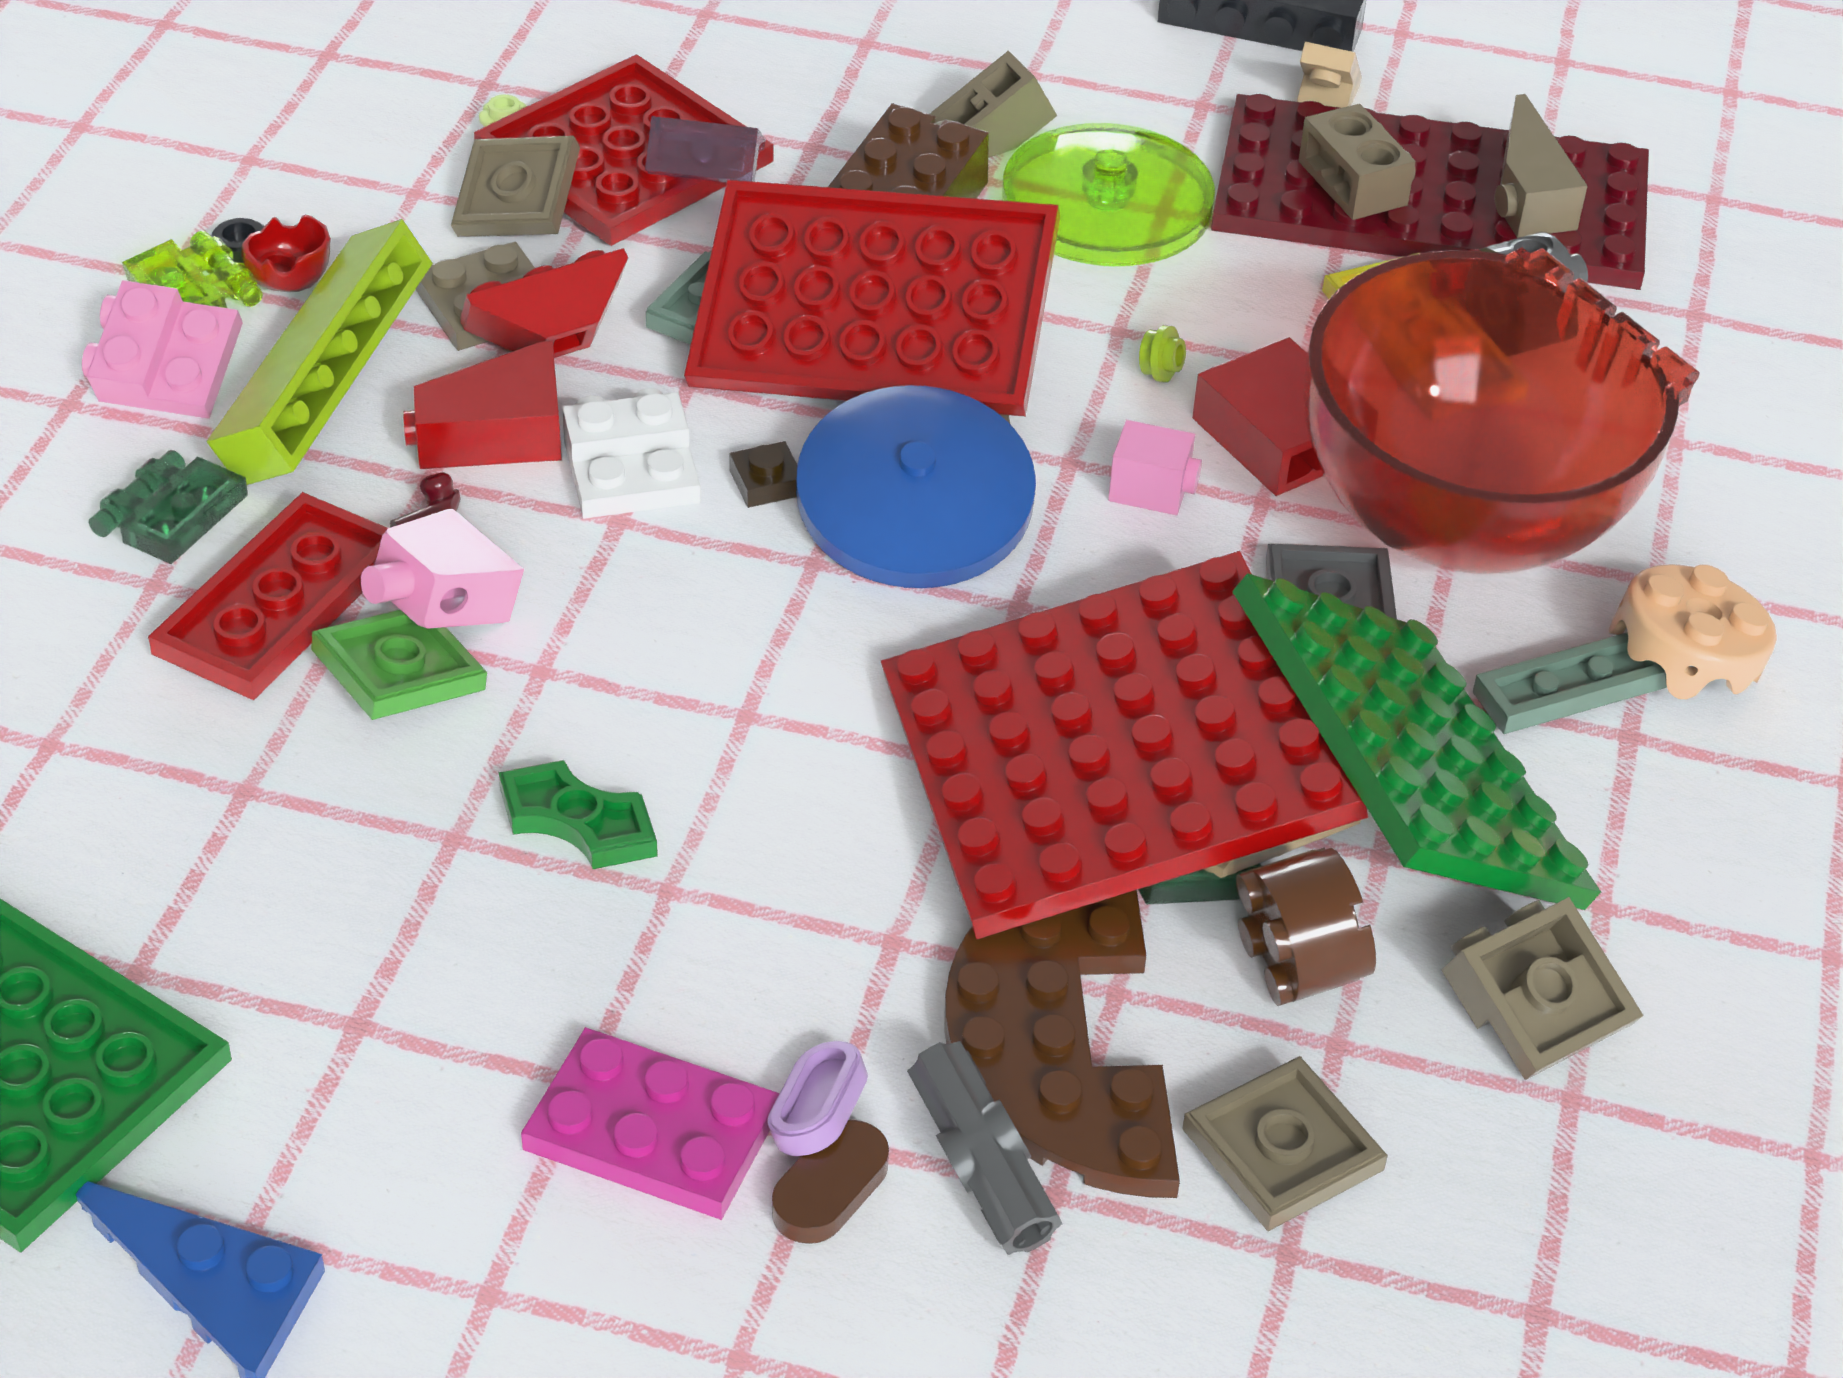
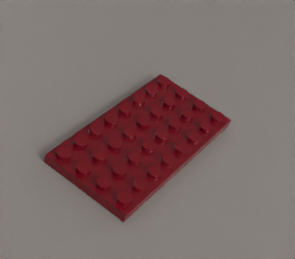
M1237 94L1213 210L1211 231L1398 257L1421 253L1427 261L1435 257L1462 256L1465 251L1470 249H1482L1517 239L1506 219L1498 214L1495 205V192L1501 183L1509 130L1482 127L1472 122L1452 123L1430 120L1420 115L1400 116L1377 113L1365 108L1377 122L1383 125L1384 129L1403 149L1410 153L1416 161V172L1411 184L1407 206L1352 220L1299 163L1305 117L1340 109V107L1325 106L1316 101L1295 102L1273 99L1264 94ZM1570 135L1554 136L1587 184V190L1578 230L1550 233V235L1555 236L1567 248L1570 255L1576 253L1583 258L1588 270L1587 283L1641 290L1645 274L1649 149L1638 148L1622 142L1608 144L1586 141Z

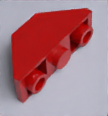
M624 248L605 253L603 250H595L582 255L574 263L558 268H553L550 265L537 267L526 273L523 278L501 284L499 281H489L483 283L466 295L460 317L462 327L465 331L512 352L543 341H553L554 358L589 348L620 283L628 255Z

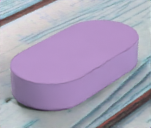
M842 1041L826 1042L812 1047L797 1060L768 1116V1126L775 1144L781 1152L792 1156L813 1154L830 1146L841 1135L868 1078L865 1064L856 1046Z

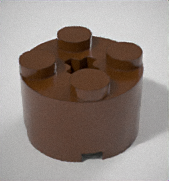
M1325 847L1318 850L1314 849L1236 875L1237 890L1242 904L1248 912V916L1238 919L1240 938L1247 954L1251 958L1262 955L1268 967L1264 969L1265 981L1270 996L1277 1006L1356 982L1360 978L1374 973L1376 950L1371 925L1359 928L1354 905L1363 903V899L1351 871L1336 850L1333 848L1325 849Z

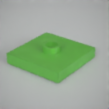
M401 610L312 632L311 650L371 720L486 689L487 671L446 627L424 628L418 626Z

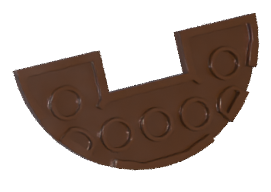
M1137 890L977 940L971 927L961 942L949 971L944 1010L946 1044L961 1041L984 1078L985 1086L994 1102L1000 1099L1031 1155L1030 1159L1041 1166L1049 1160L1068 1170L1085 1175L1084 1184L1094 1188L1149 1198H1177L1180 1178L1163 1065L1092 1067L1081 975L1140 974L1145 972L1147 955Z

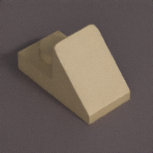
M1305 42L1300 59L1304 75L1297 102L1316 101L1325 106L1340 108L1351 106L1362 79L1356 53Z

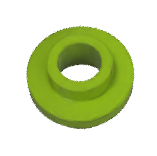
M1162 325L1158 330L1150 329L1144 334L1140 345L1139 364L1143 374L1152 375L1157 382H1169L1175 372H1180L1184 366L1186 344L1182 338H1179L1178 331L1174 326Z

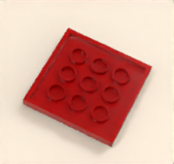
M637 54L474 132V139L574 136L580 146V151L564 213L610 246L726 187L727 180H739L774 162V144Z

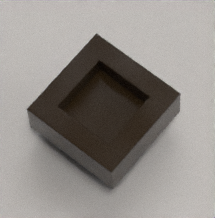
M786 441L729 453L730 473L747 508L797 497V463Z

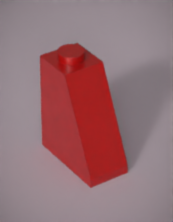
M553 341L539 342L415 385L414 410L403 411L405 443L406 446L417 445L419 468L432 469L562 460Z

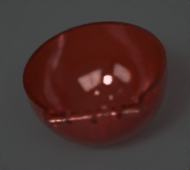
M1521 247L1507 255L1482 251H1435L1404 256L1372 267L1349 280L1331 296L1318 314L1312 329L1305 363L1303 401L1309 439L1321 472L1339 502L1363 528L1396 551L1419 562L1444 570L1470 574H1510L1539 568L1581 551L1609 532L1636 505L1658 471L1675 428L1679 406L1688 402L1693 385L1698 380L1700 372L1668 346L1658 349L1660 345L1658 338L1625 312L1615 315L1616 305L1583 279L1578 278L1573 281L1574 272L1543 248L1529 253Z

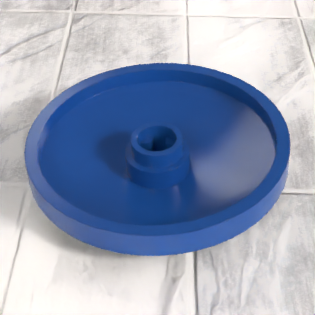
M907 385L877 389L851 398L837 406L818 422L807 437L799 455L796 496L800 516L808 533L822 551L836 563L874 582L904 588H935L972 579L995 567L1016 548L1023 538L1032 517L1036 475L1032 458L1024 441L1007 420L996 411L969 396L954 391L929 386Z

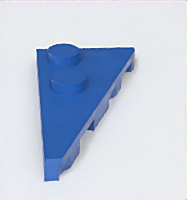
M87 1181L76 1193V1198L81 1204L82 1210L91 1215L94 1227L110 1243L116 1241L136 1261L139 1274L174 1310L181 1311L189 1316L193 1330L207 1344L213 1341L237 1366L240 1378H265L325 1272L322 1254Z

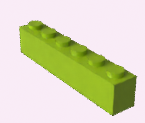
M403 219L350 237L206 441L240 487L294 472L433 264Z

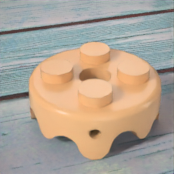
M1669 564L1653 566L1642 570L1630 581L1609 627V633L1615 635L1623 634L1627 628V650L1630 658L1634 661L1650 660L1661 665L1666 673L1668 691L1678 699L1694 697L1707 683L1721 678L1726 679V685L1733 694L1741 693L1752 681L1758 682L1777 641L1775 624L1761 603L1745 589L1730 581L1724 572L1710 565L1692 567Z

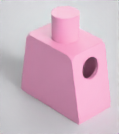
M449 509L388 528L382 535L375 565L366 567L362 572L361 588L369 602L378 604L391 601L418 626L424 628L504 623L510 621L524 569L454 509Z

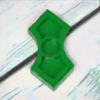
M564 760L498 772L500 791L513 835L539 833L563 839L577 847L586 856L592 869L658 857L657 839L642 794L638 792L614 793L591 787L576 778Z

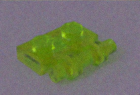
M206 231L196 232L191 237V246L181 250L170 239L122 262L128 281L177 288L183 302L227 308L225 298L230 297L234 300H240L247 307H252L258 304L263 296L261 289L257 286L253 273L243 263H237L233 260L232 250L222 239L212 237ZM206 271L210 274L205 276L202 272Z

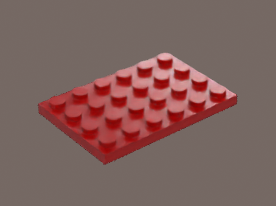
M727 180L684 373L688 387L848 401L861 394L882 388L907 385L929 386L969 396L1001 415L1026 417L1060 222L1059 205Z

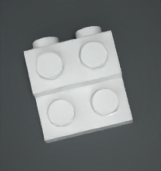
M645 388L635 393L632 398L605 401L599 396L589 395L580 398L574 405L562 406L564 443L583 519L701 503V485L689 446V427L679 392L663 394L658 389Z

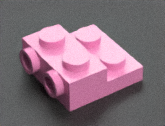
M122 280L117 296L107 295L102 302L100 323L104 331L99 344L89 343L84 350L82 358L83 374L88 378L98 401L210 419L243 324L238 310L183 302L177 288Z

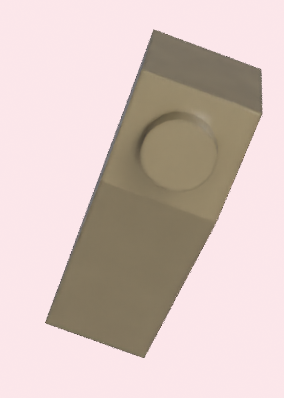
M1009 50L930 113V115L935 116V124L941 125L946 119L989 132L988 158L1018 148L1057 117L1055 110L1035 76Z
M1516 95L1507 136L1501 183L1495 192L1497 212L1506 219L1517 238L1539 232L1550 234L1578 230L1587 184L1527 95Z

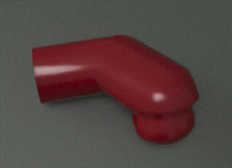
M440 472L425 477L420 483L421 492L425 496V499L421 502L420 509L391 520L390 528L444 510L454 509L457 512L461 498L459 490L453 488L451 476L445 472Z

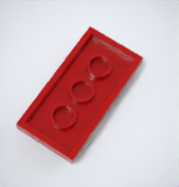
M302 492L148 636L151 655L251 700H255L312 643L313 631L329 627L363 593L361 588L362 572L366 567L375 565L382 535L388 528Z

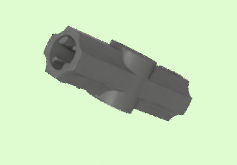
M961 1041L950 1044L939 1042L918 1054L917 1061L907 1072L940 1131L936 1137L967 1193L973 1191L982 1208L981 1211L999 1244H1002L1007 1255L1015 1252H1030L1050 1241L1052 1234L1063 1223L1028 1162L1031 1155L1000 1099L994 1102L985 1086L986 1082L969 1052L965 1050Z

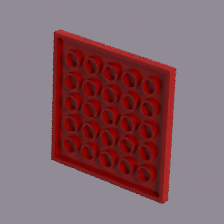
M1240 551L1221 557H1214L1195 565L1162 575L1152 576L1146 580L1100 594H1093L1074 602L1041 612L1031 613L1025 617L982 630L972 631L953 639L881 660L890 694L976 940L1368 818L1365 804L1232 592L1247 573L1252 574Z

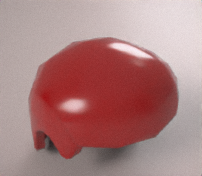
M302 215L300 221L294 226L283 225L277 217H273L261 231L248 235L242 244L241 257L250 278L258 285L274 291L299 292L311 288L325 272L329 262L331 238L327 226L311 215Z

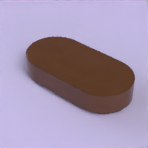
M848 1120L841 1135L830 1146L819 1152L801 1156L777 1182L773 1190L772 1218L779 1232L790 1240L805 1244L819 1243L833 1237L886 1177L889 1145L884 1134L867 1122Z

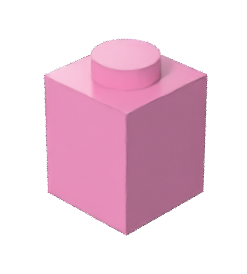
M1126 420L1113 455L1108 501L1178 515L1184 494H1195L1200 478L1202 460L1192 458L1195 434Z

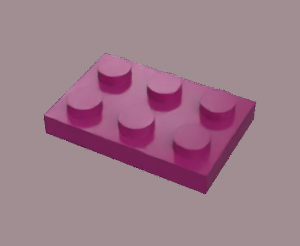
M585 1027L521 1132L522 1147L524 1151L722 1220L770 1131L768 1116L780 1093Z

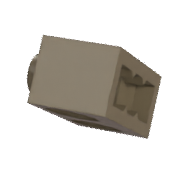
M1360 103L1305 117L1299 163L1352 220L1408 205L1411 184L1415 178L1416 161Z

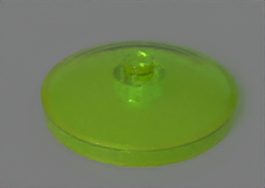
M1085 123L1050 130L1030 139L1019 147L1008 160L1003 173L1002 201L1059 205L1060 222L1054 255L1080 263L1099 266H1133L1167 259L1196 243L1203 236L1212 219L1215 186L1210 171L1204 162L1181 143L1165 135L1140 127L1114 123Z

